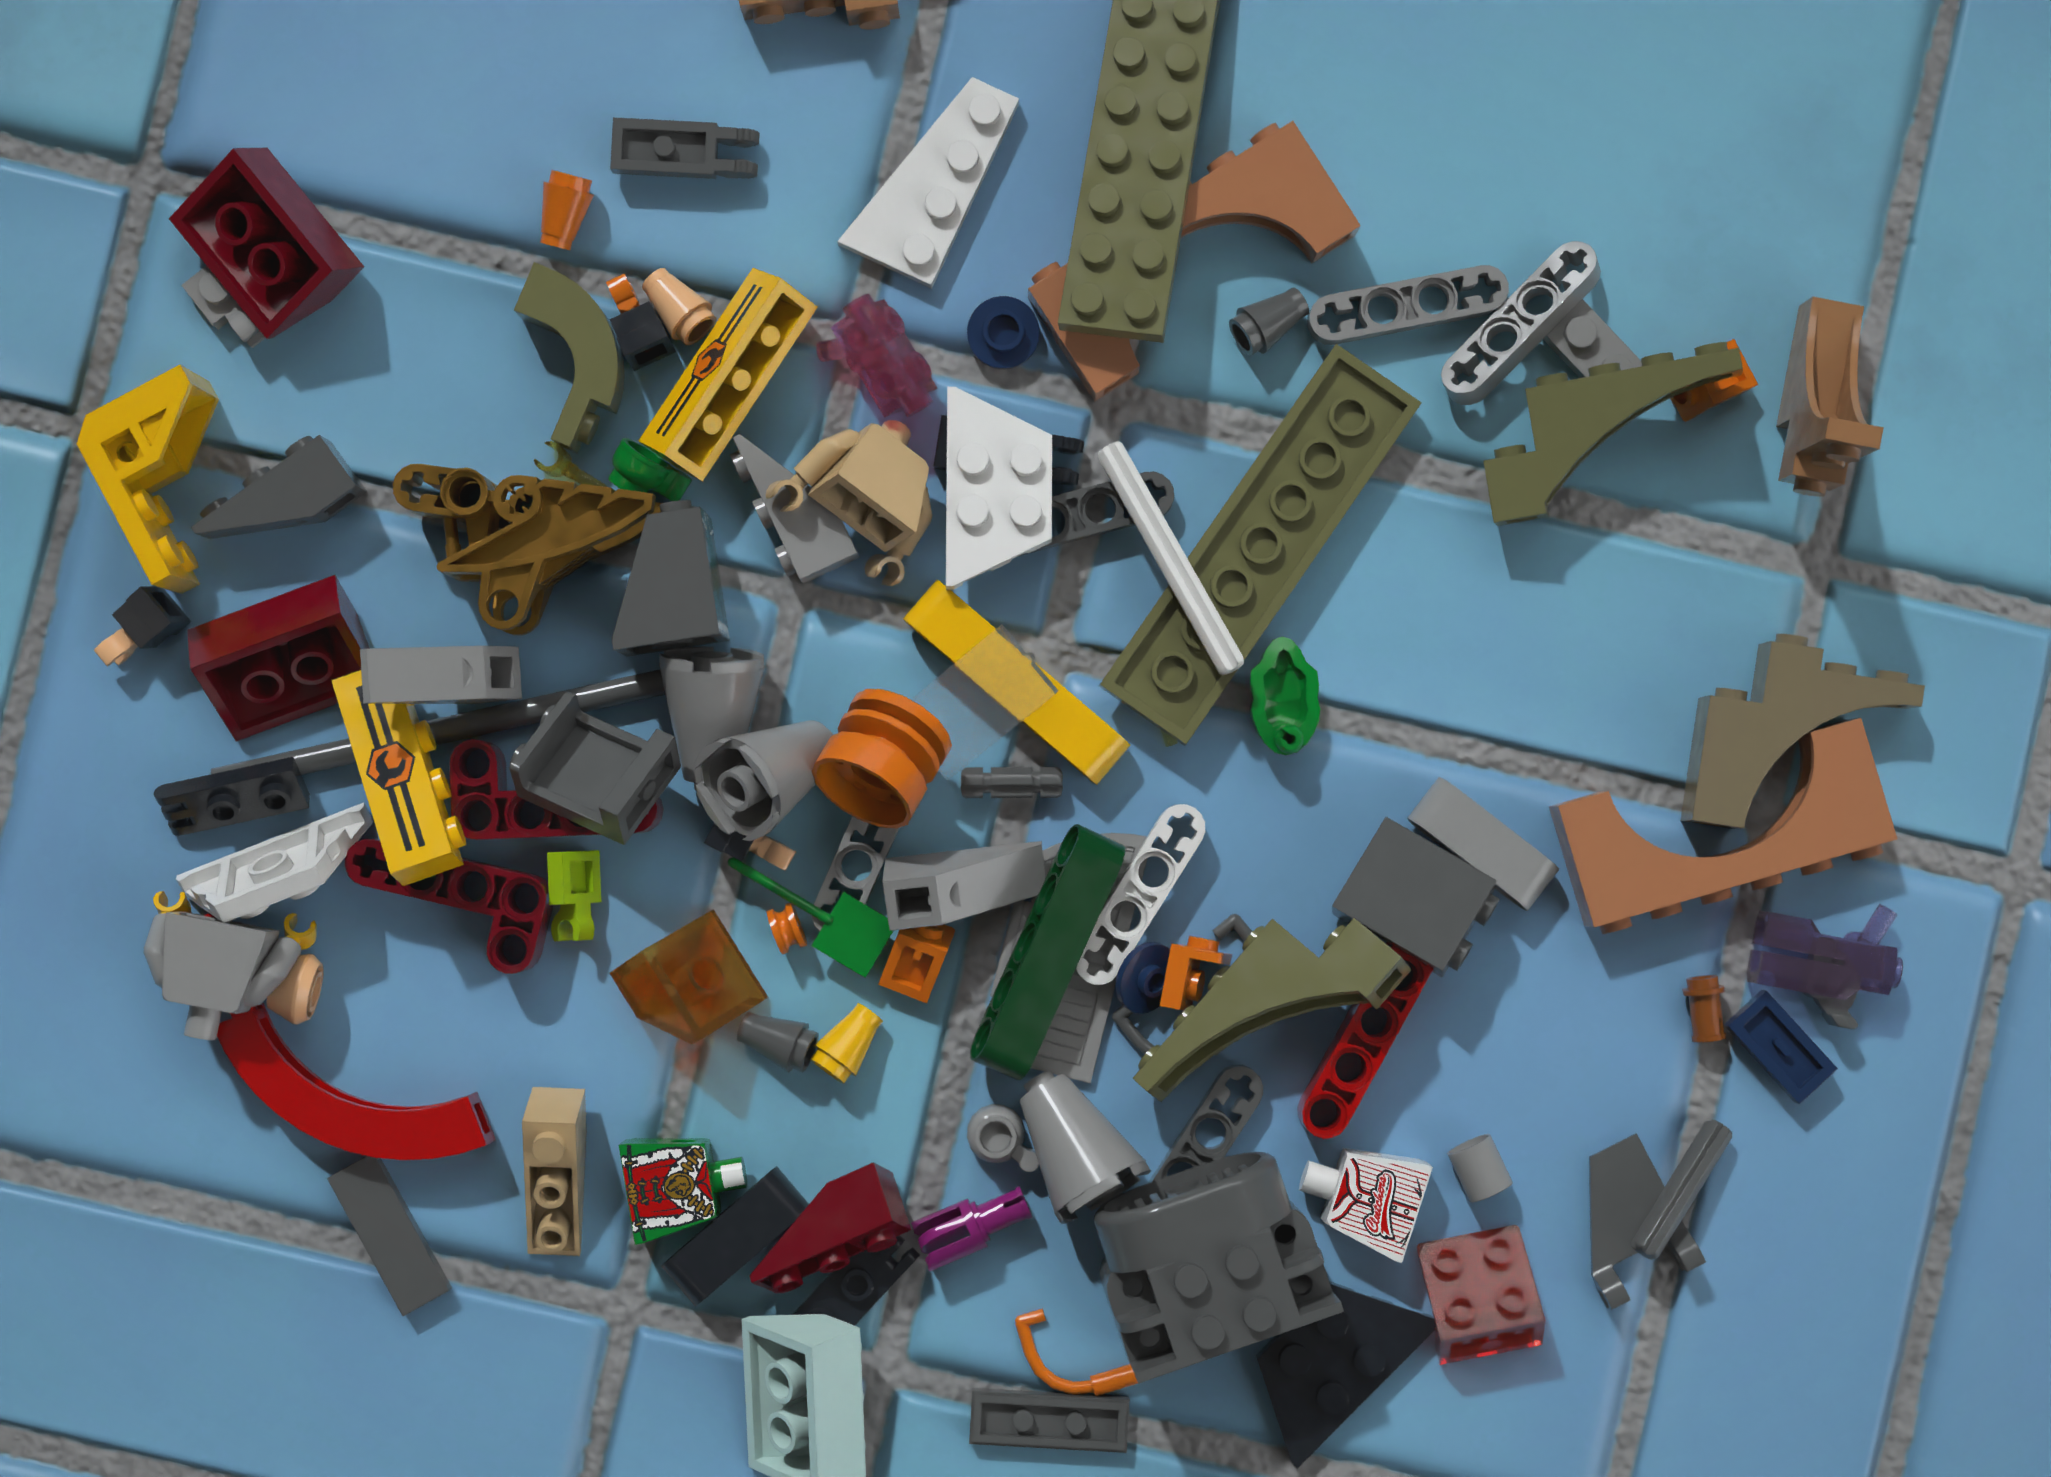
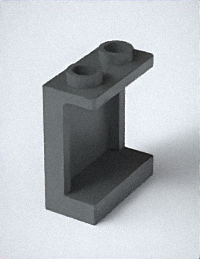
M566 691L556 705H551L544 712L538 729L528 742L521 744L515 750L509 769L518 797L625 845L681 768L675 736L656 729L650 739L646 741L584 713L580 709L577 695Z
M1385 817L1334 901L1332 913L1348 924L1355 918L1373 934L1430 966L1433 969V973L1443 977L1448 967L1456 971L1459 970L1473 946V943L1466 940L1467 935L1475 922L1485 926L1500 899L1492 895L1496 887V879Z

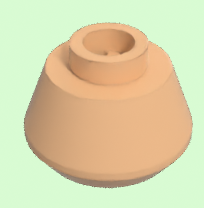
M314 954L300 955L287 977L267 997L268 1009L295 1025L311 1019L319 1000L324 969L323 964Z

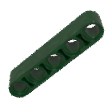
M1075 824L1069 829L1059 847L974 1036L970 1049V1059L1016 1080L1023 1079L1029 1072L1121 869L1125 856V846L1079 824Z

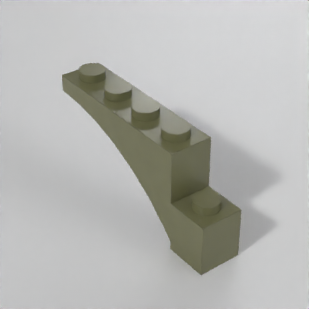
M1726 342L1711 343L1694 348L1695 356L1674 360L1673 353L1667 352L1641 358L1642 366L1621 370L1620 363H1608L1589 368V377L1568 380L1567 373H1556L1536 378L1537 387L1525 389L1536 451L1526 453L1525 445L1508 446L1494 450L1495 459L1483 461L1493 522L1497 526L1549 517L1548 505L1576 468L1608 437L1637 416L1672 397L1705 384L1742 375L1743 367L1739 348L1728 350Z
M1355 918L1347 926L1341 925L1329 935L1323 946L1325 951L1320 957H1317L1274 919H1271L1265 927L1259 926L1251 932L1243 944L1242 954L1231 966H1224L1215 973L1208 984L1209 991L1196 1006L1191 1005L1180 1013L1173 1024L1174 1031L1161 1046L1155 1045L1145 1053L1139 1062V1071L1133 1079L1149 1094L1162 1102L1190 1073L1213 1055L1244 1036L1275 1022L1318 1009L1350 1004L1369 1003L1377 1010L1411 971L1410 967L1400 955Z

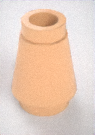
M665 268L654 271L644 281L642 290L647 294L672 339L681 340L685 345H692L706 336L715 325L716 317L711 312L712 304L674 275L670 274Z

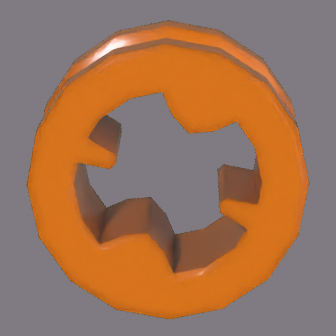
M785 904V909L782 912H776L774 909L766 911L773 936L782 955L789 952L791 945L796 944L800 948L807 946L803 927L793 904Z

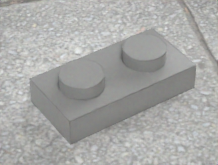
M1583 299L1543 339L1579 378L1589 377L1588 369L1602 364L1620 363L1621 370L1642 366L1641 360Z

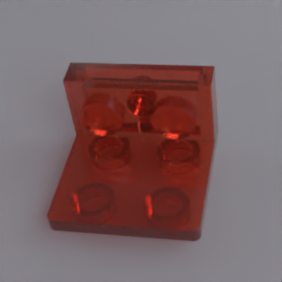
M1517 1225L1433 1240L1417 1245V1256L1436 1325L1435 1349L1440 1365L1543 1345L1546 1320L1520 1228Z

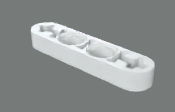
M1187 804L1173 805L1159 816L1105 902L1077 964L1076 971L1086 982L1094 985H1103L1112 981L1117 976L1124 959L1136 947L1204 837L1205 821L1202 814L1196 808ZM1186 813L1192 817L1189 826L1195 830V833L1191 839L1181 837L1174 846L1173 850L1183 853L1178 863H1176L1174 858L1167 852L1152 848V843L1158 837L1161 842L1166 844L1173 832L1171 826L1167 825L1169 818L1172 816L1180 819ZM1158 857L1166 863L1168 876L1162 885L1148 887L1141 882L1138 869L1146 858ZM1122 901L1133 902L1140 911L1141 919L1139 924L1130 931L1122 932L1117 930L1111 922L1110 914L1113 907ZM1100 926H1104L1113 937L1125 940L1127 944L1123 951H1120L1113 944L1106 956V959L1112 963L1111 968L1107 972L1099 969L1092 975L1086 971L1089 963L1083 957L1088 949L1093 952L1100 950L1106 939L1096 936V933Z

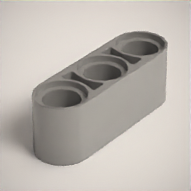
M1438 777L1407 818L1412 825L1445 851L1496 879L1495 889L1525 911L1530 909L1559 871V868L1545 855L1461 790L1441 777Z

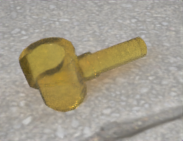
M544 442L547 446L558 452V460L554 465L545 466L534 459L535 465L551 477H561L564 475L579 484L607 487L606 484L572 463L570 454L555 442Z

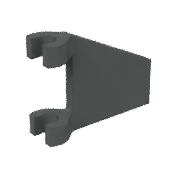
M1637 1133L1589 1156L1591 1276L1606 1308L1611 1310L1631 1300L1613 1266L1637 1253L1632 1248L1631 1241L1665 1187ZM1681 1220L1668 1244L1681 1271L1685 1270L1688 1272L1706 1263L1695 1240Z

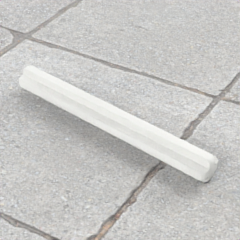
M1116 441L1105 446L1098 452L1099 461L1218 673L1223 676L1239 669L1244 664V658L1123 443Z

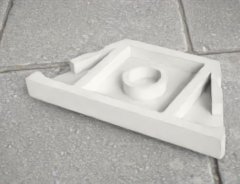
M947 387L946 590H954L962 586L964 582L990 569L993 571L1010 563L1013 558L1021 554L1031 553L1051 543L1052 435L957 387Z
M363 802L176 875V880L187 898L221 922L225 923L238 917L250 919L263 913L271 904L289 897L293 900L301 899L316 891L320 885L327 881L347 856L349 848L358 842L370 827L373 819Z

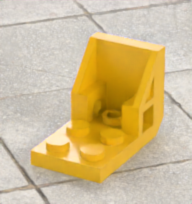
M182 365L168 370L86 414L76 443L151 585L180 594L200 585L193 570L199 567L198 562L189 546L183 540L177 542L169 527V524L174 522L169 507L160 495L153 497L152 493L189 474L219 401L210 381Z

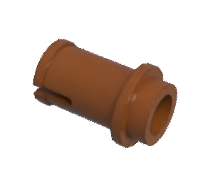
M1717 975L1686 978L1687 988L1682 989L1683 996H1688L1693 1032L1692 1042H1714L1726 1039L1720 993L1725 992L1724 985H1719Z

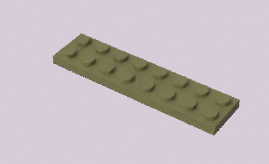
M1113 0L1058 318V326L1061 331L1164 343L1220 0Z
M1335 344L1188 556L1190 564L1244 660L1422 403L1338 344ZM1168 585L1099 687L1185 746L1237 670L1223 676L1218 673L1175 594Z

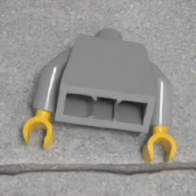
M159 891L153 897V903L159 914L152 920L143 953L155 984L162 988L163 1000L190 1005L184 1035L188 1037L216 1040L222 1012L239 1014L248 1012L253 1006L260 1005L287 977L300 956L301 950L308 949L316 941L315 920L311 922L308 930L300 933L293 931L297 924L296 913H290L285 917V937L278 939L280 930L235 921L223 923L214 917L191 913V905L184 892H180V899L175 905L168 907V898L165 892Z

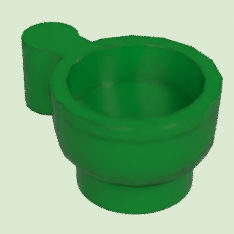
M622 438L612 458L614 469L608 477L609 481L619 489L646 493L651 489L670 501H679L692 482L688 475L672 467L659 455L628 438Z

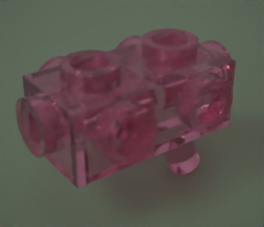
M869 293L847 304L843 308L846 317L830 327L837 339L819 341L817 343L816 351L819 360L826 362L846 358L848 366L853 372L859 374L884 418L901 411L908 418L931 405L934 401L930 394L938 388L931 378L932 372L927 360L915 351L904 333L905 326L900 315L892 307L888 306L885 299L874 302Z

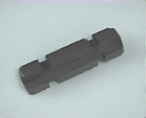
M966 767L961 772V793L965 798H983V793H991V798H1033V793H1040V798H1058L1062 795L1063 774L1058 767H1040V772H1033V767H991V773H983V767Z

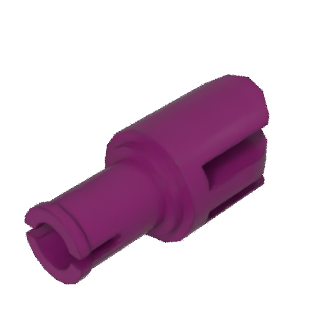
M1018 1186L1015 1190L980 1205H977L975 1201L970 1203L967 1198L913 1221L911 1226L914 1234L920 1236L918 1245L921 1252L928 1254L925 1258L928 1270L934 1271L987 1248V1242L991 1240V1234L1025 1219L1029 1220L1033 1216L1027 1206L1024 1194L1020 1186Z

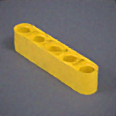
M935 580L904 616L903 620L1094 784L1097 785L1131 746L1120 734L953 591L946 590V586L939 580Z

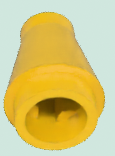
M857 1003L844 1019L814 1045L817 1050L810 1060L828 1075L844 1084L850 1075H857L873 1037L883 1020L867 1007Z

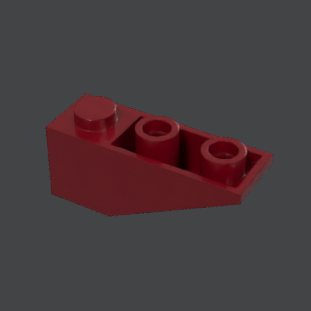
M873 1162L826 1183L749 1275L751 1283L774 1293L789 1292L800 1287L803 1284L802 1278L818 1271L821 1273L837 1271L850 1263L849 1258L865 1250L867 1252H878L893 1246L897 1242V1236L911 1231L893 1172Z

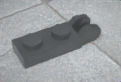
M613 117L610 170L613 174L707 179H716V175L726 178L757 177L758 164L744 159H717L718 143L743 148L756 146L759 144L760 132L749 128L719 127L717 123Z

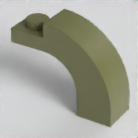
M534 262L514 311L522 320L559 335L567 342L571 349L575 364L574 381L550 439L558 446L578 454L582 443L589 445L597 431L600 416L595 414L597 407L615 414L618 412L624 390L625 371L623 354L611 322L593 298L582 287L565 275Z

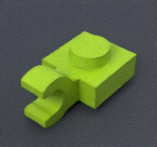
M599 850L547 852L549 905H560V910L554 916L551 924L553 941L593 940L595 928L591 916V903L602 902Z

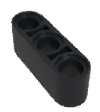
M776 1166L673 1254L661 1267L693 1305L697 1306L793 1224L809 1203Z

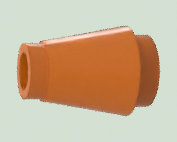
M551 170L549 182L543 181L542 235L540 243L571 250L572 242L575 240L594 197V194H590L592 180Z

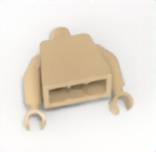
M896 420L885 421L882 426L870 423L859 432L846 429L821 440L794 467L797 473L790 480L775 481L766 490V498L770 499L778 493L781 487L788 488L791 499L780 510V512L795 510L800 506L803 501L802 489L807 484L812 486L808 494L810 497L882 551H888L886 555L875 554L871 556L865 565L866 576L875 578L880 574L884 564L887 563L888 572L882 580V585L894 586L902 581L905 570L901 560L904 555L910 556L932 520L930 498L926 486L929 472L928 464L923 458L907 447L911 432L905 424Z

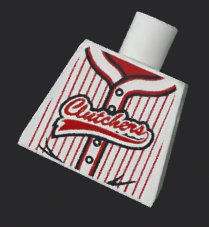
M1343 1148L1336 1169L1308 1160L1300 1180L1299 1191L1326 1199L1321 1212V1219L1325 1224L1388 1258L1402 1263L1433 1167L1426 1161L1416 1158Z

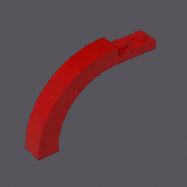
M210 913L204 915V916L214 917V916L211 915ZM263 1002L260 1005L251 1007L248 1012L230 1013L231 1019L219 1023L217 1037L225 1054L237 1073L256 1096L291 1125L326 1144L351 1153L375 1158L422 1160L465 1153L486 1146L496 1140L478 1092L448 1102L423 1106L386 1105L368 1101L332 1086L305 1066L279 1035Z

